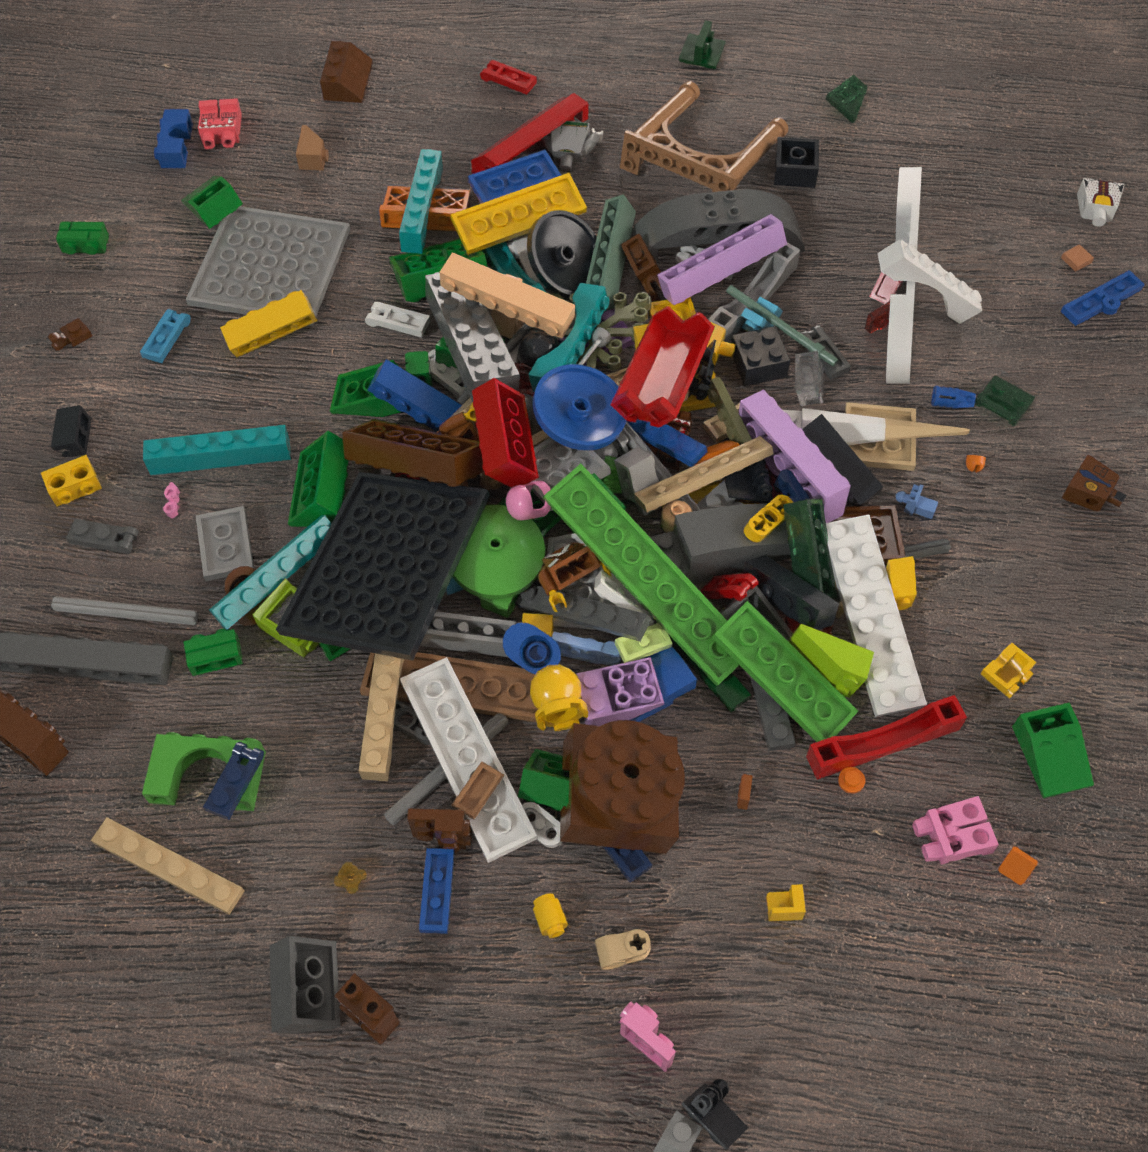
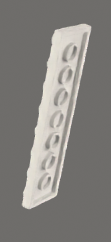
M870 515L821 524V534L844 607L853 643L874 652L865 684L875 717L925 707L927 705Z
M446 657L400 678L405 693L456 798L481 762L504 774V777L475 820L465 815L466 819L470 820V827L487 862L496 860L537 840V834L448 658Z

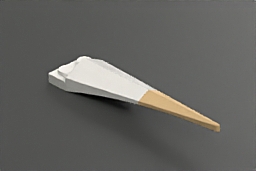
M802 408V411L783 410L788 413L794 424L801 429L806 427L820 414H823L848 445L907 438L967 435L970 431L967 428Z

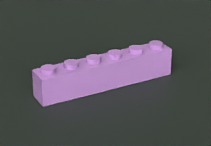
M770 214L658 274L664 297L673 305L682 303L692 295L702 292L705 288L721 282L733 273L741 271L742 268L758 262L770 253L778 251L781 247L787 245L782 222Z

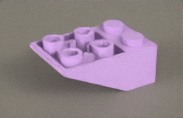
M651 657L577 673L581 682L580 699L586 702L588 717H584L586 725L601 726L612 721L630 720L664 705Z

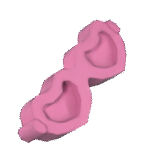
M170 482L164 491V495L169 502L165 504L163 510L170 518H175L179 514V505L177 503L180 501V491L173 482Z

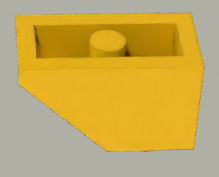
M911 556L888 560L886 571L898 610H905L912 606L917 595L914 558Z

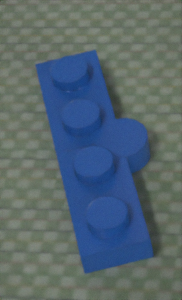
M1129 270L1064 305L1061 313L1075 326L1101 312L1113 315L1118 311L1120 302L1141 291L1144 283Z

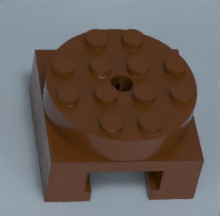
M631 720L612 721L601 726L573 723L563 741L562 770L570 771L569 803L561 809L560 841L666 854L679 839L678 802L685 785L684 767L678 754V737L663 735L649 725Z

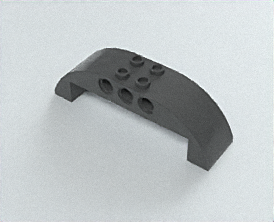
M752 189L699 193L674 198L660 204L644 215L632 229L630 237L632 238L640 233L650 253L658 263V249L718 243L772 214L782 222L787 243L800 249V252L805 250L797 217L791 206L777 195Z

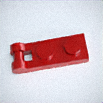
M491 60L487 64V68L480 72V77L483 81L488 82L490 80L526 95L537 83V76L495 60Z
M750 573L714 576L700 592L707 599L734 598L737 601H742L747 596L746 592L749 589L753 590L758 585V580Z

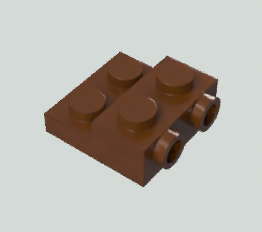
M408 809L407 820L413 838H417L420 841H432L433 838H436L439 849H454V852H459L460 849H466L467 846H471L472 829H470V820L465 818L464 810Z

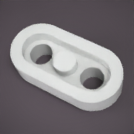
M528 802L522 805L527 816L530 814L536 815L535 820L531 824L537 834V840L548 848L559 846L562 843L560 841V822L536 803ZM555 830L556 836L552 839L548 838V832Z

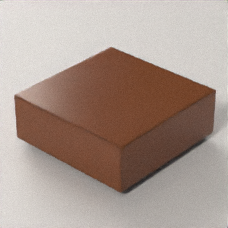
M743 774L741 776L737 799L738 809L747 810L753 775Z

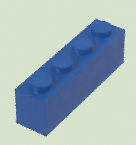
M387 359L377 369L367 389L378 399L385 400L398 411L405 412L413 417L415 421L425 424L435 432L439 430L440 425L462 406Z

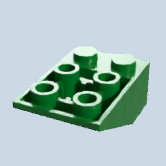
M213 176L181 200L209 229L219 224L222 219L235 212L243 204L231 184L222 176Z
M1070 702L1019 715L1012 728L1043 799L1094 786L1081 726Z

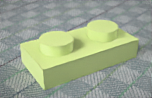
M659 623L647 627L641 642L620 637L615 639V646L623 662L626 663L640 660L671 648L672 641L668 633Z

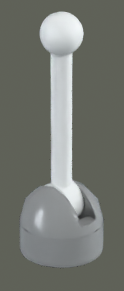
M601 327L596 328L591 338L593 345L578 365H583L596 347H604L610 342L612 337L607 330Z

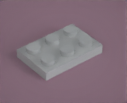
M244 506L196 516L205 581L227 577L233 569L240 566L254 568Z

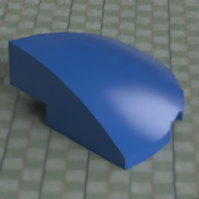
M673 647L645 657H651L664 705L630 719L631 721L640 722L672 705L674 699L696 688L697 678Z

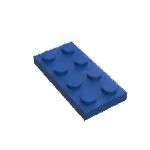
M543 150L469 175L468 182L482 204L561 176V173L547 151Z

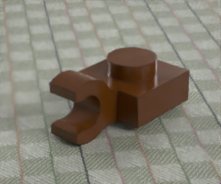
M77 318L59 328L61 333H51L48 339L52 342L51 346L55 351H59L68 344L75 347L91 338L92 334L86 325Z

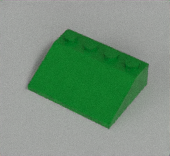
M456 239L425 247L422 254L406 252L391 256L389 261L406 302H417L422 297H426L425 275L440 272L452 252L487 267L485 254L480 250L468 255L461 239Z

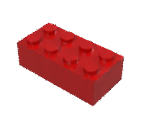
M495 378L472 390L473 407L477 421L476 427L480 440L479 447L482 453L485 475L512 488L538 479L539 475L525 395Z

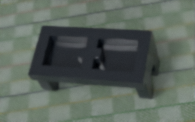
M81 405L60 408L56 411L51 448L54 451L69 450L62 452L63 457L84 456L87 454L92 418Z

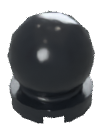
M535 330L529 332L521 339L517 350L519 359L518 369L522 381L527 385L531 386L529 373L537 359L560 345L556 336H551L543 330Z

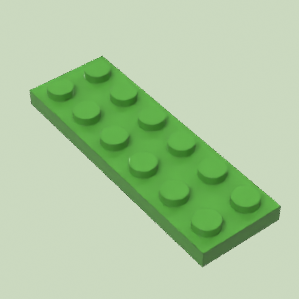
M748 601L712 636L816 742L837 736L858 712Z

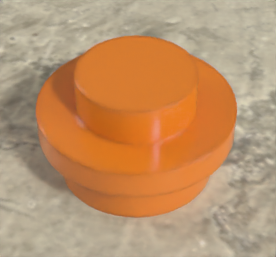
M848 767L840 772L838 783L845 792L851 794L858 793L865 785V776L859 769Z

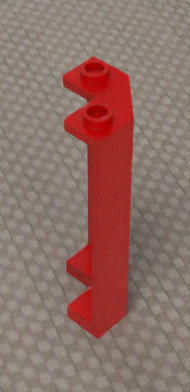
M575 93L560 98L471 160V173L475 174L509 162L566 121H574V117L581 122L588 119V102Z
M669 306L652 315L610 405L626 421L636 423L637 420L650 422V426L661 427L676 419L715 326L701 312L683 321Z

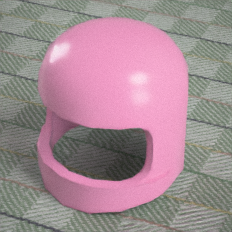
M540 480L514 486L506 496V507L509 514L520 521L546 516L551 507L545 501L542 508L533 509L531 489L534 485H537L542 490L543 495L551 490L550 487Z

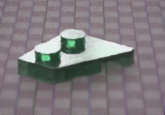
M852 75L829 92L825 100L851 123H854L868 87L855 75Z

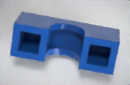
M164 109L163 118H160V132L157 133L158 144L154 148L155 159L159 161L161 168H186L188 152L184 139H191L193 122L188 109Z

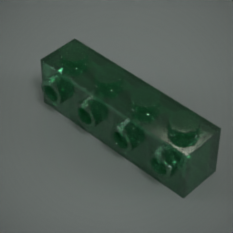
M806 499L784 504V519L786 521L793 573L828 597L837 598L828 549V534L822 499Z

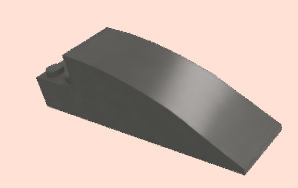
M767 504L722 506L675 515L674 531L650 537L693 584L711 580L714 576L741 572L746 561L764 555L778 562L825 549L820 533L818 532L811 536L808 530L802 527L800 519L794 510L785 521L761 542L749 540L744 534V527ZM780 506L777 509L781 511L783 507ZM764 514L769 521L774 522L771 516ZM758 525V527H756L755 529L758 531L761 530L762 527Z

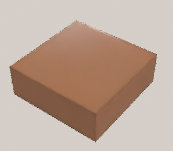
M1079 244L1064 252L1061 259L1076 272L1091 264L1094 257Z

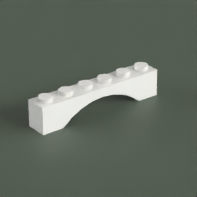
M899 239L878 253L882 273L894 281L919 282L937 289L943 295L947 316L957 323L961 324L982 312L980 303L982 298L977 290L968 287L964 281L958 280L951 272L948 273L940 264L931 261L926 254H921L913 245Z

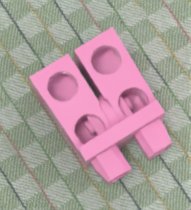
M979 796L928 810L924 817L915 820L912 824L917 838L930 835L932 843L924 844L921 847L926 862L939 860L942 865L949 863V861H957L982 854V856L993 854L999 845L990 822H986L988 817Z

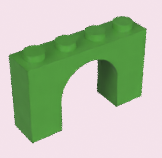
M168 732L166 735L156 734L142 795L148 803L175 805L182 776L191 764L204 758H217L227 764L235 744L242 742L247 744V748H257L264 751L263 759L235 809L254 811L266 751L262 743L254 738L233 740L227 736L207 738L201 734H193L192 737L181 736L175 732ZM243 758L240 764L246 766L249 760Z

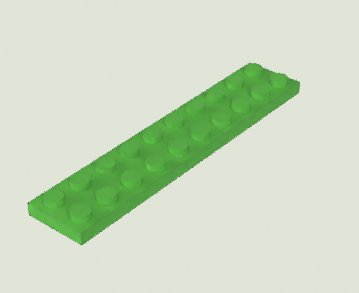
M579 464L543 496V499L716 686L739 666L712 638L727 620L582 464Z

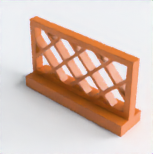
M388 186L384 203L379 208L381 227L400 228L406 204L401 202L408 199L411 187ZM435 188L429 209L427 230L456 231L451 220V214L468 208L470 190ZM392 194H401L396 198L392 196ZM435 196H442L437 200L434 198ZM456 197H464L458 201L454 199ZM449 201L451 204L445 207L443 204Z

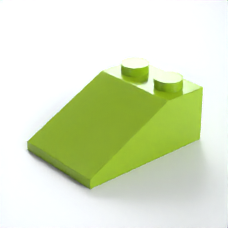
M803 624L799 625L788 640L844 697L850 698L868 678L874 652Z

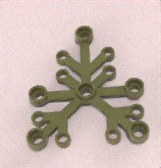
M618 292L613 296L615 305L614 315L596 325L594 331L597 327H601L607 330L611 337H631V340L635 343L633 327L644 325L643 323H636L632 328L611 327L620 321L645 322L648 319L647 311L651 309V297L645 292H639L634 297L633 302L624 308L627 304V296L623 292ZM574 293L571 294L570 297H569L570 303H572V304H573V299H572V297H573ZM551 294L563 300V298L559 294ZM568 328L564 337H568L573 328ZM592 339L588 340L589 346L585 348L583 355H580L576 364L581 361L593 345ZM611 339L606 345L612 354H619L623 350L622 341L619 339ZM596 347L587 359L586 365L596 369L597 358H599L607 365L608 369L615 371L620 369L621 359L617 355L610 356L600 347Z

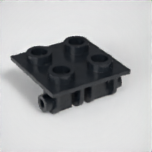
M713 340L705 349L688 389V398L694 395L696 399L704 400L708 396L707 391L709 390L714 370L712 357L716 340Z
M763 459L762 461L755 462L740 471L725 476L724 480L728 497L764 503L772 501L773 487L769 482V472L765 468L766 460Z
M716 1079L709 1086L704 1083L684 1100L681 1105L687 1110L688 1115L694 1121L699 1122L708 1131L711 1139L716 1144L721 1145L727 1150L749 1127L722 1101L729 1092V1086L725 1080Z

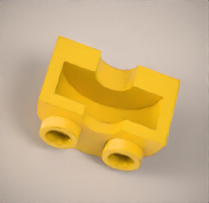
M1011 643L995 660L991 661L982 670L981 675L1010 699L1020 688L1017 685L1019 683L1025 685L1034 675L1030 670L1037 662L1015 644Z

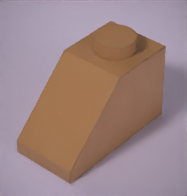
M302 125L296 151L299 170L324 171L325 162L329 160L328 149H325L324 141L307 125Z

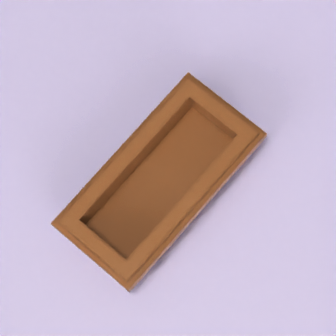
M481 762L451 806L457 810H464L465 815L475 820L504 777V774Z

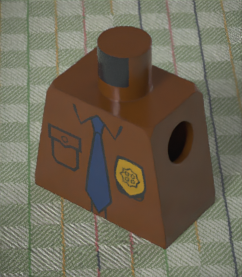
M1088 454L1066 488L1062 499L1097 512L1101 510L1106 501L1120 507L1127 495L1114 489L1120 479L1119 475Z

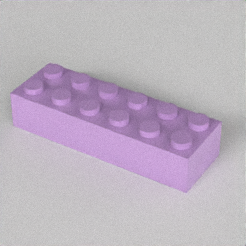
M765 390L741 400L739 415L751 438L754 439L761 436L773 447L774 454L764 458L766 466L773 475L778 478L782 470H790L826 523L843 516L851 486L848 480L834 468L830 460H827L822 455L817 445L813 444L805 436L804 431L794 424L788 413L784 412L777 405L775 399L770 397Z

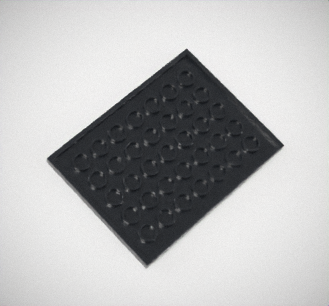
M359 472L283 614L276 631L282 636L413 661L490 497L488 490L466 486L452 487L444 483Z

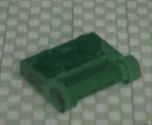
M994 375L984 390L977 396L975 405L978 407L983 406L1008 420V424L1015 427L1031 406L1035 397Z

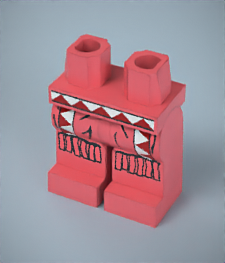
M238 98L220 99L219 105L217 100L199 101L200 120L198 131L204 148L213 149L215 144H223L226 148H233L235 143H239L242 117Z

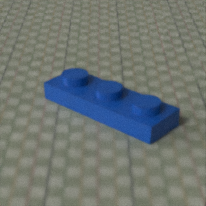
M426 848L419 923L420 933L448 934L454 849Z

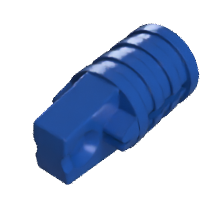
M935 385L931 404L932 406L954 409L974 407L976 394L959 388ZM939 396H950L951 399L940 398Z

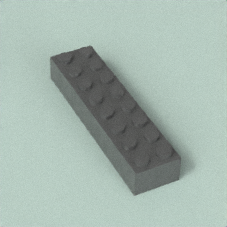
M439 272L425 275L427 302L472 402V390L493 378L519 392L520 374L487 307L474 300H468L456 292L444 289L440 285Z

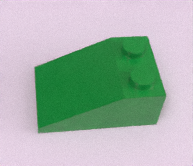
M390 360V362H392V363H394L395 365H397L394 360ZM382 363L339 374L330 412L332 414L384 417L400 413L401 411L395 409L393 405L385 400L378 399L367 390Z

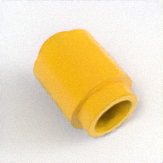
M552 893L536 898L533 901V912L541 934L549 936V938H556L562 935L568 923L559 899L555 898Z

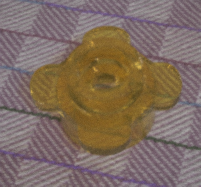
M346 862L339 870L338 876L334 878V884L337 887L342 886L347 889L349 894H355L358 892V886L361 881L367 877L366 871L358 869L351 862ZM353 876V879L348 880V877Z

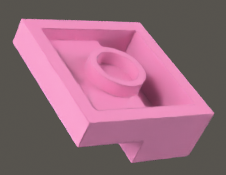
M630 1002L620 1014L622 1017L620 1020V1034L666 1072L674 1060L676 1053L673 1049L674 1044L661 1033L657 1036L659 1021L656 1018L658 1015L647 1005L641 1007L638 1003L633 1004Z

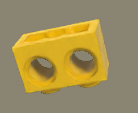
M87 455L41 472L47 491L56 507L102 489Z

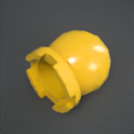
M560 664L547 665L537 671L531 681L530 697L534 706L538 709L535 713V719L539 729L544 731L546 727H554V731L570 729L573 723L580 724L579 719L581 717H588L586 702L580 699L581 682L577 674Z

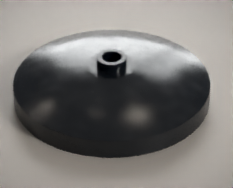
M563 210L548 212L533 223L527 237L528 259L536 277L548 290L562 297L569 298L571 294L575 293L580 283L586 284L597 238L595 233L580 217Z

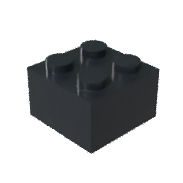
M778 137L774 162V185L815 188L819 170V139Z
M776 326L733 335L732 344H736L732 358L744 387L787 377L790 358Z

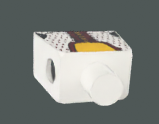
M1083 178L1077 192L1081 217L1091 219L1093 225L1097 227L1112 221L1119 206L1124 184Z

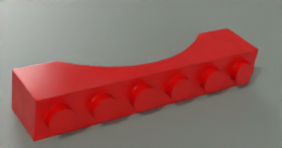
M952 695L932 702L922 709L883 727L854 735L833 736L812 743L809 746L806 758L818 780L841 772L845 768L855 767L959 731L967 716L956 696Z

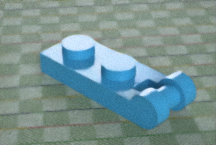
M167 309L141 349L140 354L142 358L163 363L184 327H188L190 324V315L185 313L177 314L175 310Z

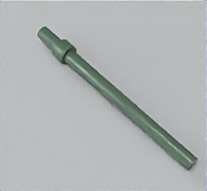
M733 285L727 288L726 292L810 350L811 355L817 359L820 357L833 367L837 364L839 359L827 352L823 345L818 342L814 343Z

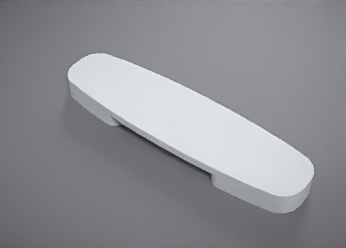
M900 167L896 211V241L901 239L907 244L913 245L917 250L922 167ZM907 281L906 294H891L886 384H910L916 282Z

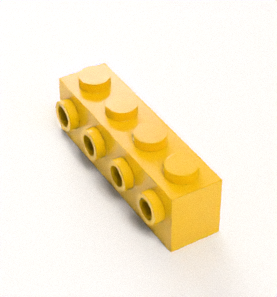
M300 290L293 291L287 297L278 301H271L259 310H251L246 316L239 319H232L220 328L229 350L236 357H240L312 324L317 319L308 298Z

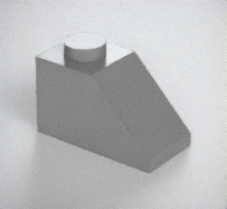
M676 1110L653 1152H690L702 1127Z

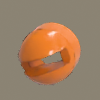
M967 455L966 467L969 471L973 472L975 469V472L978 473L984 468L986 457Z

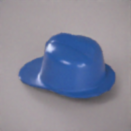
M517 623L512 625L504 634L503 649L505 654L528 672L536 674L538 670L547 665L559 664L561 650L558 643L534 625Z

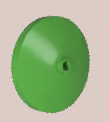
M486 505L452 576L453 579L467 592L486 599L509 598L525 591L538 578L544 564L542 559L545 557V544L538 526L532 519L520 521L513 518L504 505Z

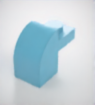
M759 297L757 303L777 317L781 316L783 311L778 306L762 297ZM747 308L741 314L746 319L742 328L748 332L774 326L765 318Z

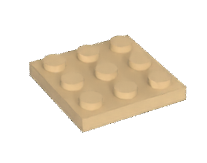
M846 402V414L916 422V409ZM916 438L849 445L866 467L914 471Z

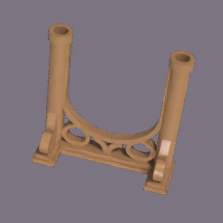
M687 81L671 99L635 132L625 131L620 168L638 175L641 164L646 160L713 189L712 192L737 190L736 187L744 175L777 142V138L784 137L788 133V125L782 118H774L742 151L735 154L711 155L692 150L675 140L668 131V126L700 95L697 84Z

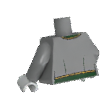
M566 121L543 137L542 141L547 151L553 154V159L560 160L559 168L564 171H570L572 169V161L581 162L583 156L588 155L597 143L602 142L603 131L601 130V132L597 133L595 128H592L590 134V123Z

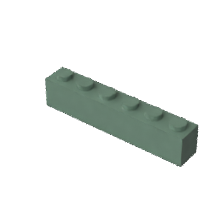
M624 194L605 200L586 284L605 286L606 294L609 297L607 310L615 308L613 296L619 292L626 260V254L621 244L630 239L636 214L635 209Z

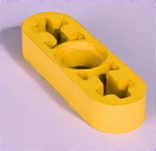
M777 495L745 525V536L753 542H761L789 517L795 508L794 502L786 495ZM780 506L783 507L781 511L777 509ZM764 514L771 516L774 522L769 521ZM758 525H760V527L762 528L761 530L757 531L755 528L758 527Z

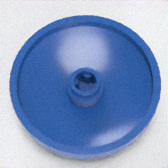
M577 364L563 365L547 372L537 384L532 401L535 418L549 437L566 447L576 450L601 449L614 442L626 424V420L610 405L619 386L610 377L597 369Z

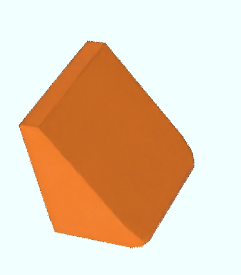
M1013 846L999 866L998 871L1018 885H1023L1038 862L1016 846Z

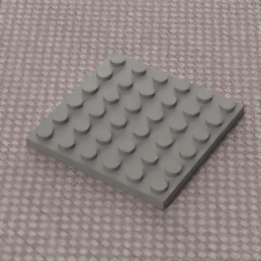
M239 206L235 212L230 213L221 220L186 297V302L190 306L246 315L251 310H259L265 307L271 301H278L287 297L293 291L302 290L308 298L315 316H317L351 230L349 223Z

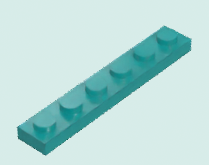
M321 515L209 609L223 628L228 630L274 591L285 578L288 579L315 556L331 526V522L325 515Z

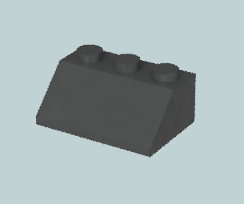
M288 936L270 945L272 1032L299 1034L339 1028V1001L334 997L339 991L336 941Z

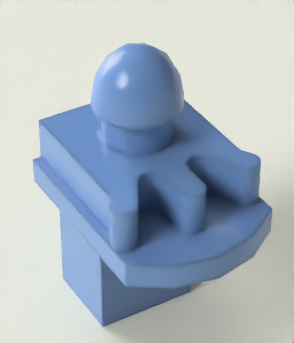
M914 484L910 495L904 491L896 493V500L900 503H906L904 512L909 513V515L915 513L929 519L933 518L938 501L920 496L924 485L920 484L918 486Z

